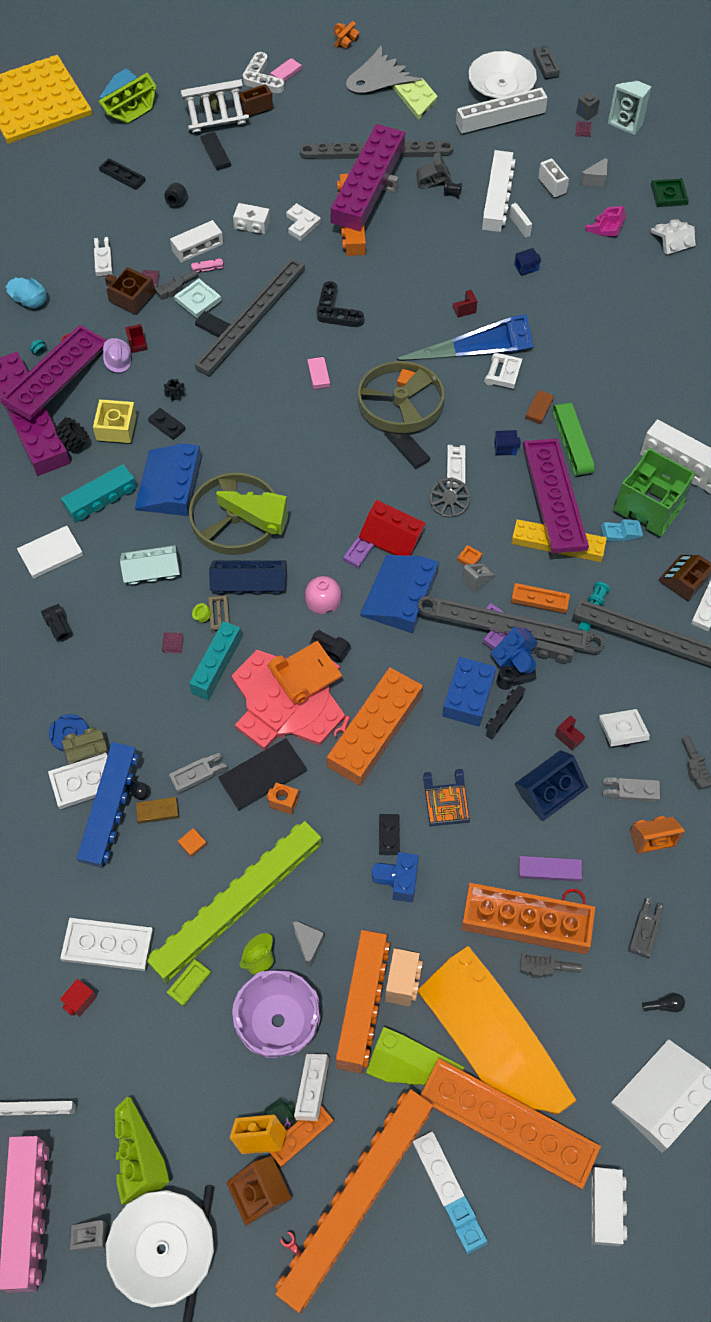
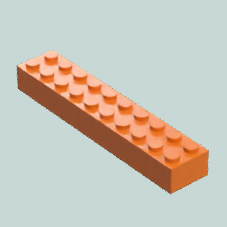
M410 1089L408 1094L403 1092L396 1103V1112H390L384 1121L383 1132L380 1133L378 1131L371 1141V1150L369 1153L364 1151L357 1162V1167L359 1168L355 1173L351 1171L344 1182V1187L346 1188L342 1193L339 1191L336 1193L331 1201L332 1209L329 1213L324 1212L317 1222L319 1229L315 1235L313 1233L309 1234L303 1244L305 1250L301 1256L296 1254L289 1265L290 1273L287 1277L283 1275L276 1284L277 1292L275 1295L299 1315L306 1308L430 1116L433 1105Z

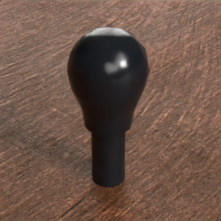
M133 779L131 785H127V789L135 799L144 800L149 796L150 790L147 784Z
M672 993L664 998H660L658 1001L642 1003L643 1011L660 1009L661 1011L678 1013L684 1009L685 999L678 993Z

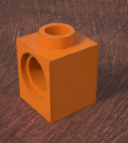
M275 783L274 788H270L267 794L269 807L290 815L293 814L299 799V790ZM279 796L287 797L283 801L277 799Z

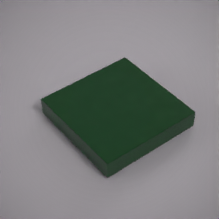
M682 178L651 181L656 207L688 205L689 200Z

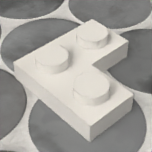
M297 203L286 212V217L295 222L288 228V234L300 241L321 223L319 216Z

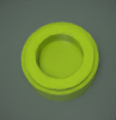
M205 603L197 604L192 611V617L199 623L206 622L211 616V608Z

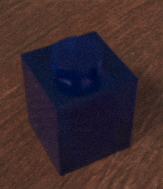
M534 248L516 253L514 266L521 276L539 271L541 257Z
M517 430L495 431V456L516 455L517 448L521 446L520 437H517Z

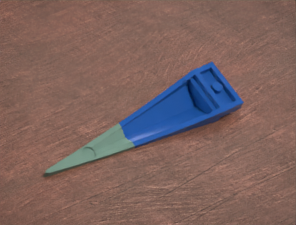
M527 314L509 317L459 337L401 356L397 360L515 353L532 349L534 346Z

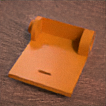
M318 641L287 659L282 655L277 656L267 666L293 704L303 703L307 697L342 677V674Z

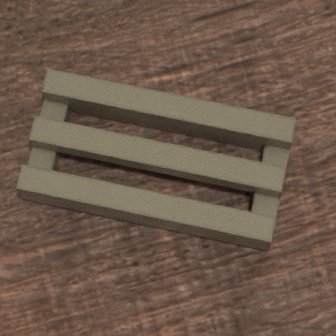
M227 595L208 597L209 607L211 608V633L218 630L222 624L221 600H224L225 622L229 623ZM213 601H216L218 625H214Z

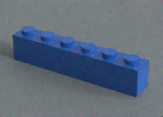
M115 742L111 743L77 855V860L80 863L103 868L104 863L109 861L111 851H108L110 843H114L116 838L115 825L121 821V805L126 803L128 796L126 788L127 785H131L133 780V773L131 771L133 766L137 765L139 754H137L135 747Z

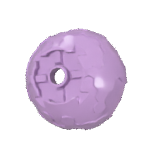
M261 971L255 974L238 991L233 1003V1024L239 1038L252 1052L265 1058L291 1056L303 1050L316 1034L320 1022L319 998L316 991L302 977L290 971ZM277 1016H281L285 1020L281 1027H275L272 1024V1020Z

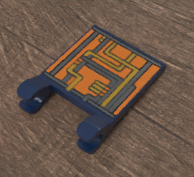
M463 769L455 770L456 784L433 786L431 772L423 774L429 826L470 822Z

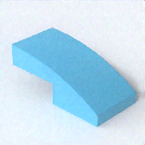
M623 519L621 523L604 522L601 525L603 537H607L606 541H627L642 538L643 536L638 520Z
M465 1196L444 1206L467 1255L488 1244Z

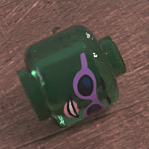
M278 1099L264 1109V1115H275L285 1129L295 1124L293 1116L295 1108L290 1101L286 1103L283 1099Z

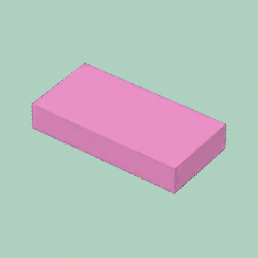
M290 58L272 71L270 76L280 78L285 82L302 70V65Z
M324 357L307 359L313 389L330 387Z

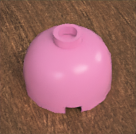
M319 576L307 584L305 601L310 610L315 613L326 614L328 611H335L340 606L342 600L341 589L334 579L327 576Z

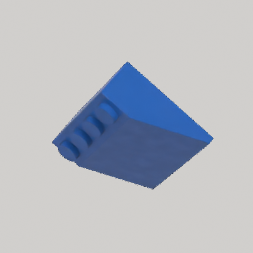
M181 443L149 450L135 510L188 516L201 462L200 446Z
M386 555L360 616L413 633L421 615L418 609V601L423 596H429L438 574L439 562L422 556Z

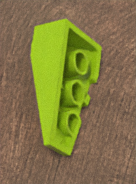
M217 491L218 505L264 531L282 535L288 519L287 496L263 492L262 495L247 492V495H241L236 491Z
M383 1027L366 1074L386 1083L425 1085L438 1058L462 1071L464 1067L402 1034Z
M126 1097L115 1108V1137L119 1139V1152H116V1160L120 1161V1174L116 1175V1183L121 1205H126L145 1193L160 1191L169 1183L164 1159L131 1097Z

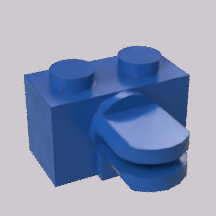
M515 626L493 649L491 655L500 667H516L519 672L529 674L536 668V662L531 656V650L538 642L528 629Z
M398 852L396 865L376 863L371 873L373 882L391 885L393 888L392 900L413 902L419 855Z

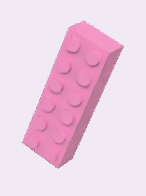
M38 1136L9 1137L0 1259V1290L8 1293L36 1292L38 1285H41L42 1281L39 1260L43 1258V1244H40L41 1234H44L45 1231L42 1209L46 1208V1195H43L44 1185H47L48 1171L45 1170V1161L49 1160V1146H46V1143Z

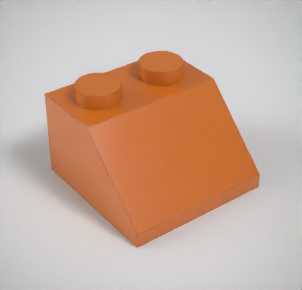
M665 816L657 817L653 821L648 822L646 820L637 821L630 830L637 854L675 847L685 832L684 828L674 817L666 818Z

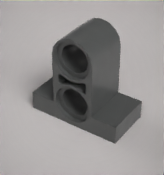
M440 152L433 154L434 162L417 170L420 188H429L443 181L446 183V180L452 182L451 173Z

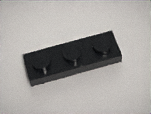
M519 685L516 690L512 689L507 696L508 701L505 705L502 703L496 711V717L494 719L490 718L485 727L487 728L486 737L491 740L494 739L524 698L526 690L524 687Z

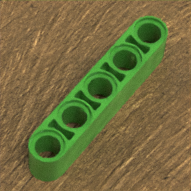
M568 402L553 405L554 419L574 475L594 473V462L573 404Z

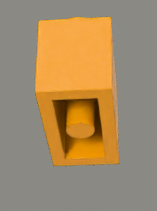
M275 1115L235 1118L229 1138L241 1154L274 1152L282 1150L287 1131Z

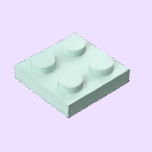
M197 279L174 296L175 301L196 318L204 311L207 312L221 302V296L200 279Z

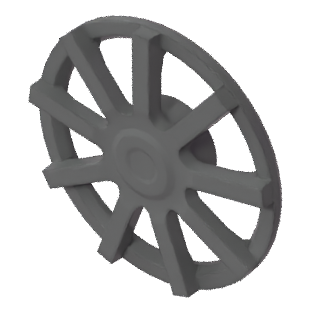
M454 477L438 480L430 491L431 506L438 514L445 517H455L462 514L470 502V493L466 484ZM450 481L449 490L445 488L443 482ZM453 482H456L460 486L453 491ZM438 485H440L444 493L434 490ZM464 488L466 494L457 495V492ZM433 494L442 496V499L433 502ZM467 498L466 504L463 505L457 499ZM444 502L442 510L439 511L435 505ZM455 503L462 508V510H460L457 513H455L453 505ZM447 505L451 506L452 514L444 513Z

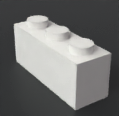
M212 220L171 238V248L175 256L182 263L223 245L222 232Z
M594 1168L591 1171V1244L621 1246L623 1245V1240H627V1226L623 1225V1216H626L627 1203L623 1201V1191H626V1177L623 1176L622 1170Z

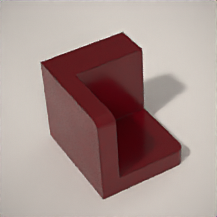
M472 289L465 291L464 301L456 302L452 305L458 318L474 314L477 311L478 301Z
M142 325L125 327L130 352L136 353L147 350Z
M570 715L557 727L555 736L573 751L585 739V736L574 727L576 719Z

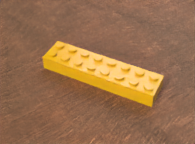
M516 520L511 544L551 552L543 524ZM585 533L589 544L588 551L558 554L602 562L607 537Z

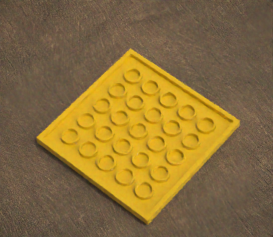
M58 55L0 74V132L7 144L92 115V109Z

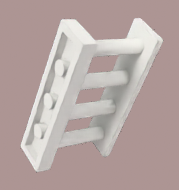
M242 80L181 90V99H185L188 102L192 125L188 126V131L197 133L201 132V129L231 123H237V125L245 124L249 119V114L243 115L238 93L239 89L243 86ZM230 91L233 94L237 117L228 118L224 92ZM210 94H216L218 97L222 116L221 120L213 121L208 98ZM200 96L203 99L207 122L198 124L193 100L195 99L194 97Z

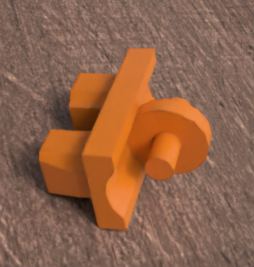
M354 21L347 27L345 24L340 23L334 26V35L338 39L334 43L335 47L338 48L341 45L347 49L352 42L348 37L353 41L358 38L360 32L355 29L356 23Z

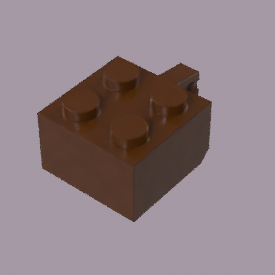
M129 267L125 268L118 277L110 274L105 277L106 285L108 286L106 289L108 300L134 314L155 293L152 278Z

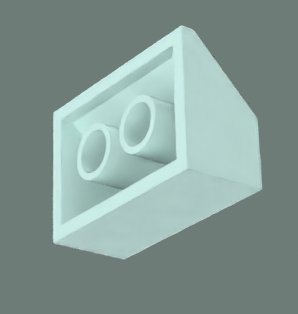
M639 81L616 84L608 124L635 135L643 125L652 86Z
M176 545L121 553L120 564L124 583L137 584L139 580L146 579L148 582L158 580L159 577L172 579L179 575Z

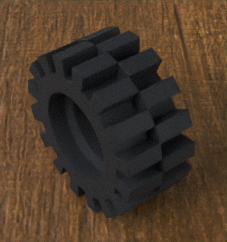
M65 417L55 428L56 435H59L58 438L68 448L71 447L72 450H80L89 441V435H87V431H84L85 428L81 427L79 422L76 423L74 419Z

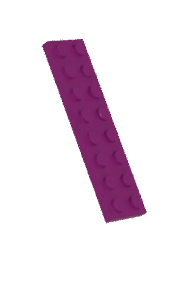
M79 325L0 398V403L31 420L103 351L104 343L107 340Z
M559 440L524 441L523 449L551 553L588 551V540Z

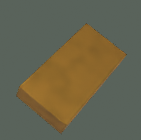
M176 797L136 803L138 824L179 818Z

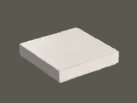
M637 709L599 715V722L610 746L649 740L650 735Z

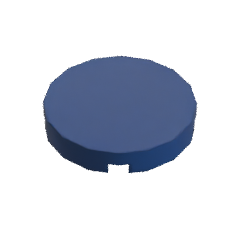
M62 715L51 724L49 739L56 749L63 751L61 741L65 740L64 736L76 733V736L84 734V730L88 729V726L78 715Z

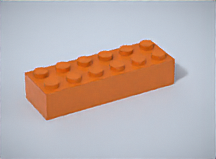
M389 667L328 754L327 767L361 786L422 697L423 685Z
M469 883L461 930L587 955L591 946L595 906Z
M361 930L336 1057V1069L362 1074L363 1068H368L370 1050L367 1049V1046H372L374 1028L371 1025H376L378 1006L375 1003H380L382 984H379V982H384L386 963H383V961H388L390 942H386L387 934Z

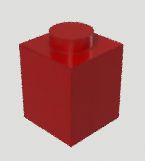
M76 979L60 998L64 1005L62 1009L70 1016L76 1014L80 1018L97 996L79 979Z

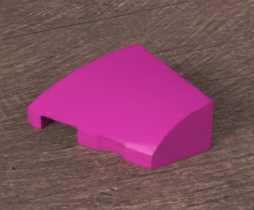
M624 206L608 207L601 215L595 218L596 222L593 225H586V231L603 236H617L626 218Z

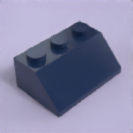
M562 750L555 753L515 783L522 799L541 821L546 820L589 788L574 755Z

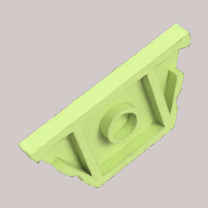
M421 78L422 80L390 85L418 120L422 118V114L425 111L427 112L437 102L438 96L423 78Z

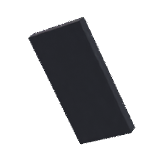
M287 738L220 775L218 780L238 811L267 795L269 789L274 788L275 783L284 785L305 773L307 768Z

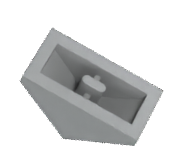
M604 158L584 170L580 184L582 186L604 188L607 176V159Z
M483 563L466 564L463 569L462 581L475 593L492 580L495 574Z
M295 921L293 922V929L307 967H310L324 941V933Z
M93 1221L72 1225L70 1250H105L108 1238V1224L104 1221Z

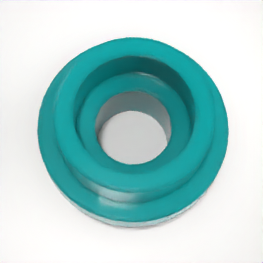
M43 340L33 341L30 347L31 353L36 356L41 355L46 350Z

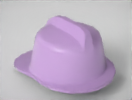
M111 338L104 343L103 359L106 367L116 373H122L130 367V348L126 342L118 338Z

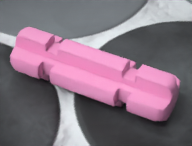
M221 258L215 259V261L208 260L202 261L200 264L198 262L191 264L192 271L196 270L197 273L200 272L199 270L204 272L215 270V268L221 269L224 266Z

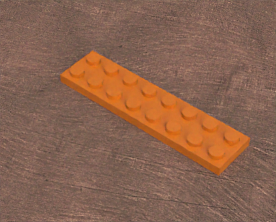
M438 1058L420 1095L433 1105V1109L581 1190L584 1188L601 1148L600 1145Z

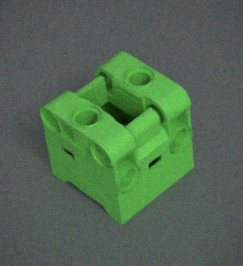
M648 448L631 474L623 481L613 511L626 518H629L631 515V517L646 524L647 530L661 537L684 506L695 473ZM650 490L652 494L662 499L661 502L647 496L648 491Z

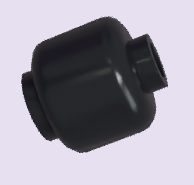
M172 183L164 193L165 201L172 207L181 206L187 198V190L180 183Z

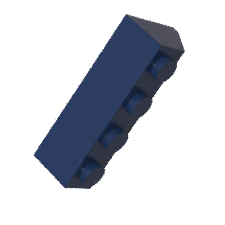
M213 560L209 568L210 591H215V593H225L226 591H233V593H244V591H252V593H262L263 591L281 593V591H285L286 560Z

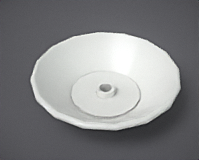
M494 51L483 54L473 61L468 70L469 81L473 87L483 95L496 99L530 91L537 81L536 69L532 63L523 56L508 51Z
M168 1190L145 1193L128 1203L113 1221L106 1241L107 1269L116 1288L132 1302L152 1308L174 1305L194 1293L208 1274L214 1253L212 1228L203 1210L187 1196ZM160 1245H165L166 1251L163 1254L158 1253Z

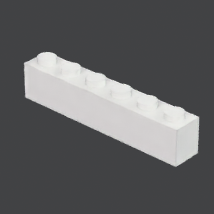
M542 88L457 108L456 125L462 134L545 113L548 97Z
M497 150L494 152L482 230L501 232L502 225L505 226L506 216L504 214H507L508 204L505 203H509L510 193H507V191H511L512 182L509 180L513 179L514 170L511 169H514L515 166L513 152Z

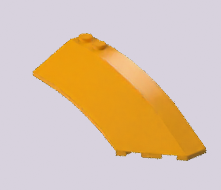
M469 946L452 956L418 989V994L443 1025L482 1082L535 1111L537 1109L559 1115L576 1102L574 1095L532 1029Z

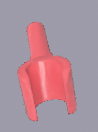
M345 716L342 726L335 730V738H337L338 733L345 732L350 719L349 716Z
M287 1232L292 1241L289 1244H285L281 1239L282 1245L286 1249H291L295 1255L299 1254L301 1256L302 1252L296 1245L294 1235L291 1232Z

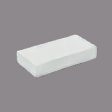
M512 204L510 218L526 238L531 234L532 223L518 204Z

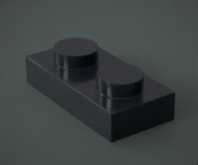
M161 408L148 417L150 424L173 441L186 430L185 425Z
M379 814V855H398V852H400L399 814Z

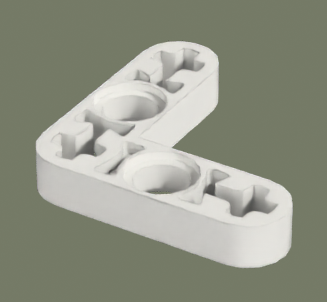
M264 52L256 53L243 73L244 84L253 88L267 84L271 92H283L284 81L282 79L262 74L268 63L267 54Z

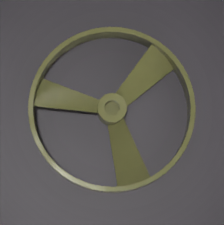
M394 361L376 366L364 375L358 387V406L364 418L377 428L389 432L409 433L424 429L435 422L440 416L444 405V387L439 377L430 369L413 362ZM402 369L416 372L403 387L395 388L393 394L365 388L371 380L386 373L401 372ZM430 383H433L439 391L441 401L430 415L422 418L410 402L409 397ZM361 395L393 396L394 404L400 406L404 423L391 422L377 417L366 408Z
M226 473L206 481L194 493L189 506L191 528L196 538L210 550L227 555L246 554L261 548L274 536V534L266 532L262 537L253 542L237 546L222 545L211 541L210 539L228 521L233 524L244 522L257 527L227 509V517L201 532L198 531L193 522L196 504L206 492L216 486L221 485L222 491L237 492L236 482H243L255 485L265 492L275 494L274 490L265 481L250 474Z

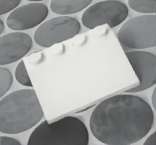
M668 1039L616 1096L611 1104L663 1153L711 1100V1069Z

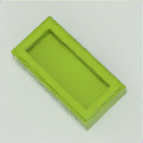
M194 959L170 987L167 994L184 1007L212 973Z

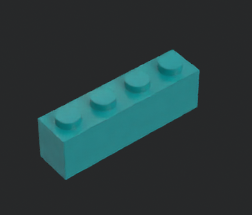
M122 464L67 494L61 500L64 509L74 523L85 519L90 514L101 510L106 505L116 502L124 495L132 493L137 488L134 477Z
M225 621L222 622L189 682L191 694L209 701L242 639L240 627Z

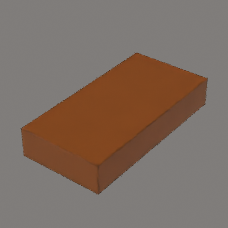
M538 390L525 419L542 424L552 404L554 395Z

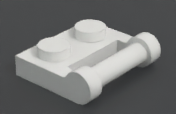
M494 353L491 358L492 364L489 373L484 380L485 384H495L514 389L522 359ZM503 363L500 376H495L498 364Z

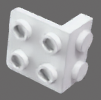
M678 219L671 220L668 224H658L655 228L651 229V233L663 238V251L665 254L695 246L694 226L686 222H680Z

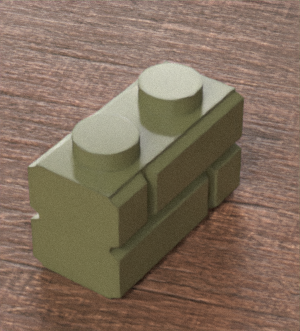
M95 727L84 730V734L76 736V733L64 736L65 740L61 741L68 765L100 754H107L108 752L101 729L96 730Z

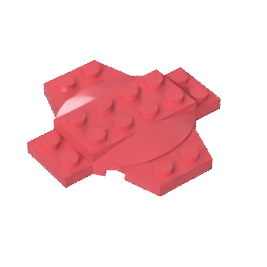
M256 650L232 675V680L243 697L246 698L247 712L235 724V728L263 750H266L277 737H285L288 734L297 735L299 739L320 746L345 719V714L329 693V685L307 697L303 703L293 704L267 667L268 663L277 656ZM333 662L337 669L340 670V666Z

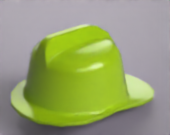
M259 934L247 943L239 965L242 969H247L252 975H255L261 971H267L273 965L274 957L271 951L273 937L271 934Z

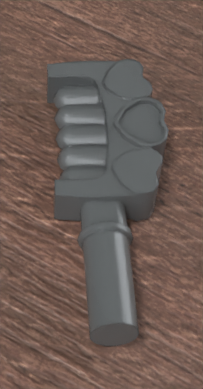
M194 270L180 278L173 276L171 282L168 281V283L161 285V287L155 285L154 291L161 300L168 297L171 298L183 289L182 283L197 277L198 273Z
M689 736L682 738L689 754L688 756L691 758L687 763L690 780L695 782L694 785L697 786L698 790L711 787V775L705 765V757L698 756Z
M524 952L521 955L520 973L527 976L531 975L532 978L552 977L554 970H559L560 972H581V964L565 963L562 961L555 962V957L552 955L546 959L539 956L530 957Z

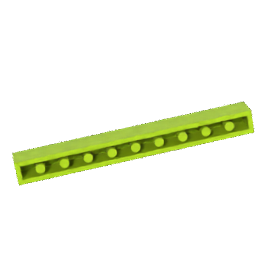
M305 821L301 825H295L286 838L282 837L277 841L276 847L271 851H266L255 865H250L242 877L234 879L225 892L218 893L208 907H202L192 921H186L181 927L182 930L176 935L172 934L165 941V945L160 949L153 950L147 960L149 966L167 984L322 845V838Z

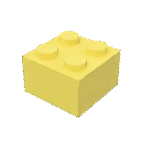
M99 399L93 425L96 440L131 443L137 417L134 402Z

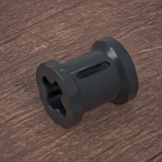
M446 180L444 194L447 195L448 193L460 197L462 183L457 184Z

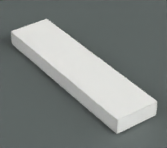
M73 1101L0 1102V1116L76 1113V1104Z

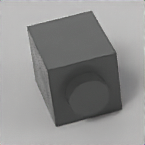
M587 92L578 99L576 114L588 121L597 115L600 99L591 92Z

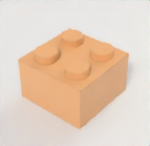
M394 948L385 1002L410 1007L411 1000L416 1001L419 982H415V979L420 980L423 961L419 960L420 953Z

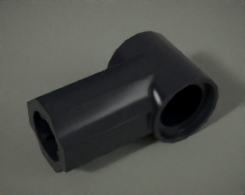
M55 604L41 610L47 626L50 627L56 641L63 642L68 640L72 634L67 626L60 605Z
M320 630L315 631L310 641V645L318 641L329 658L337 663L343 660L351 648V645L341 637L334 638Z
M504 666L499 671L496 684L500 689L508 690L513 685L536 680V670L526 674L519 672L516 667Z

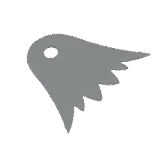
M380 46L366 63L348 77L346 86L351 91L363 93L394 84L422 79L406 76L410 74L409 72H400L406 66H394L397 61L396 58L386 61L388 55L382 56V46ZM359 80L365 81V84L359 86L356 84V82Z

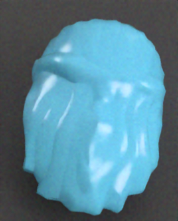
M15 277L6 285V292L14 301L20 302L23 306L32 309L38 308L46 301L45 288L33 278L28 280L22 277Z

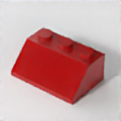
M376 500L368 513L358 538L369 544L372 543L374 546L390 554L411 556L423 534L426 523Z

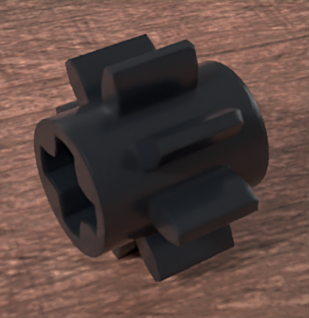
M169 379L167 384H164V394L169 396L170 400H179L182 395H185L184 383H180L178 379Z

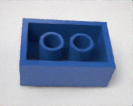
M459 657L444 703L442 717L480 727L497 667Z

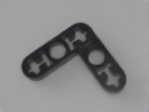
M333 281L325 282L317 307L318 321L342 326L361 327L364 324L363 312L334 307L337 297V284ZM330 300L331 303L325 304L323 301ZM337 315H344L345 317L342 318V319H339V318H337L336 316H337Z

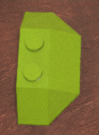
M147 72L99 100V103L108 116L128 124L152 109L156 85Z

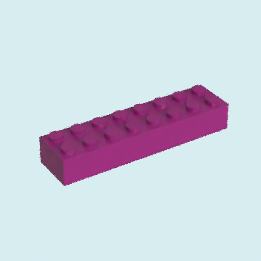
M379 124L374 126L331 207L332 224L361 232L405 147L404 131Z
M18 351L0 357V398L28 373ZM4 406L37 476L70 464L67 451L62 440L58 438L59 435H56L55 426L45 407L29 420Z

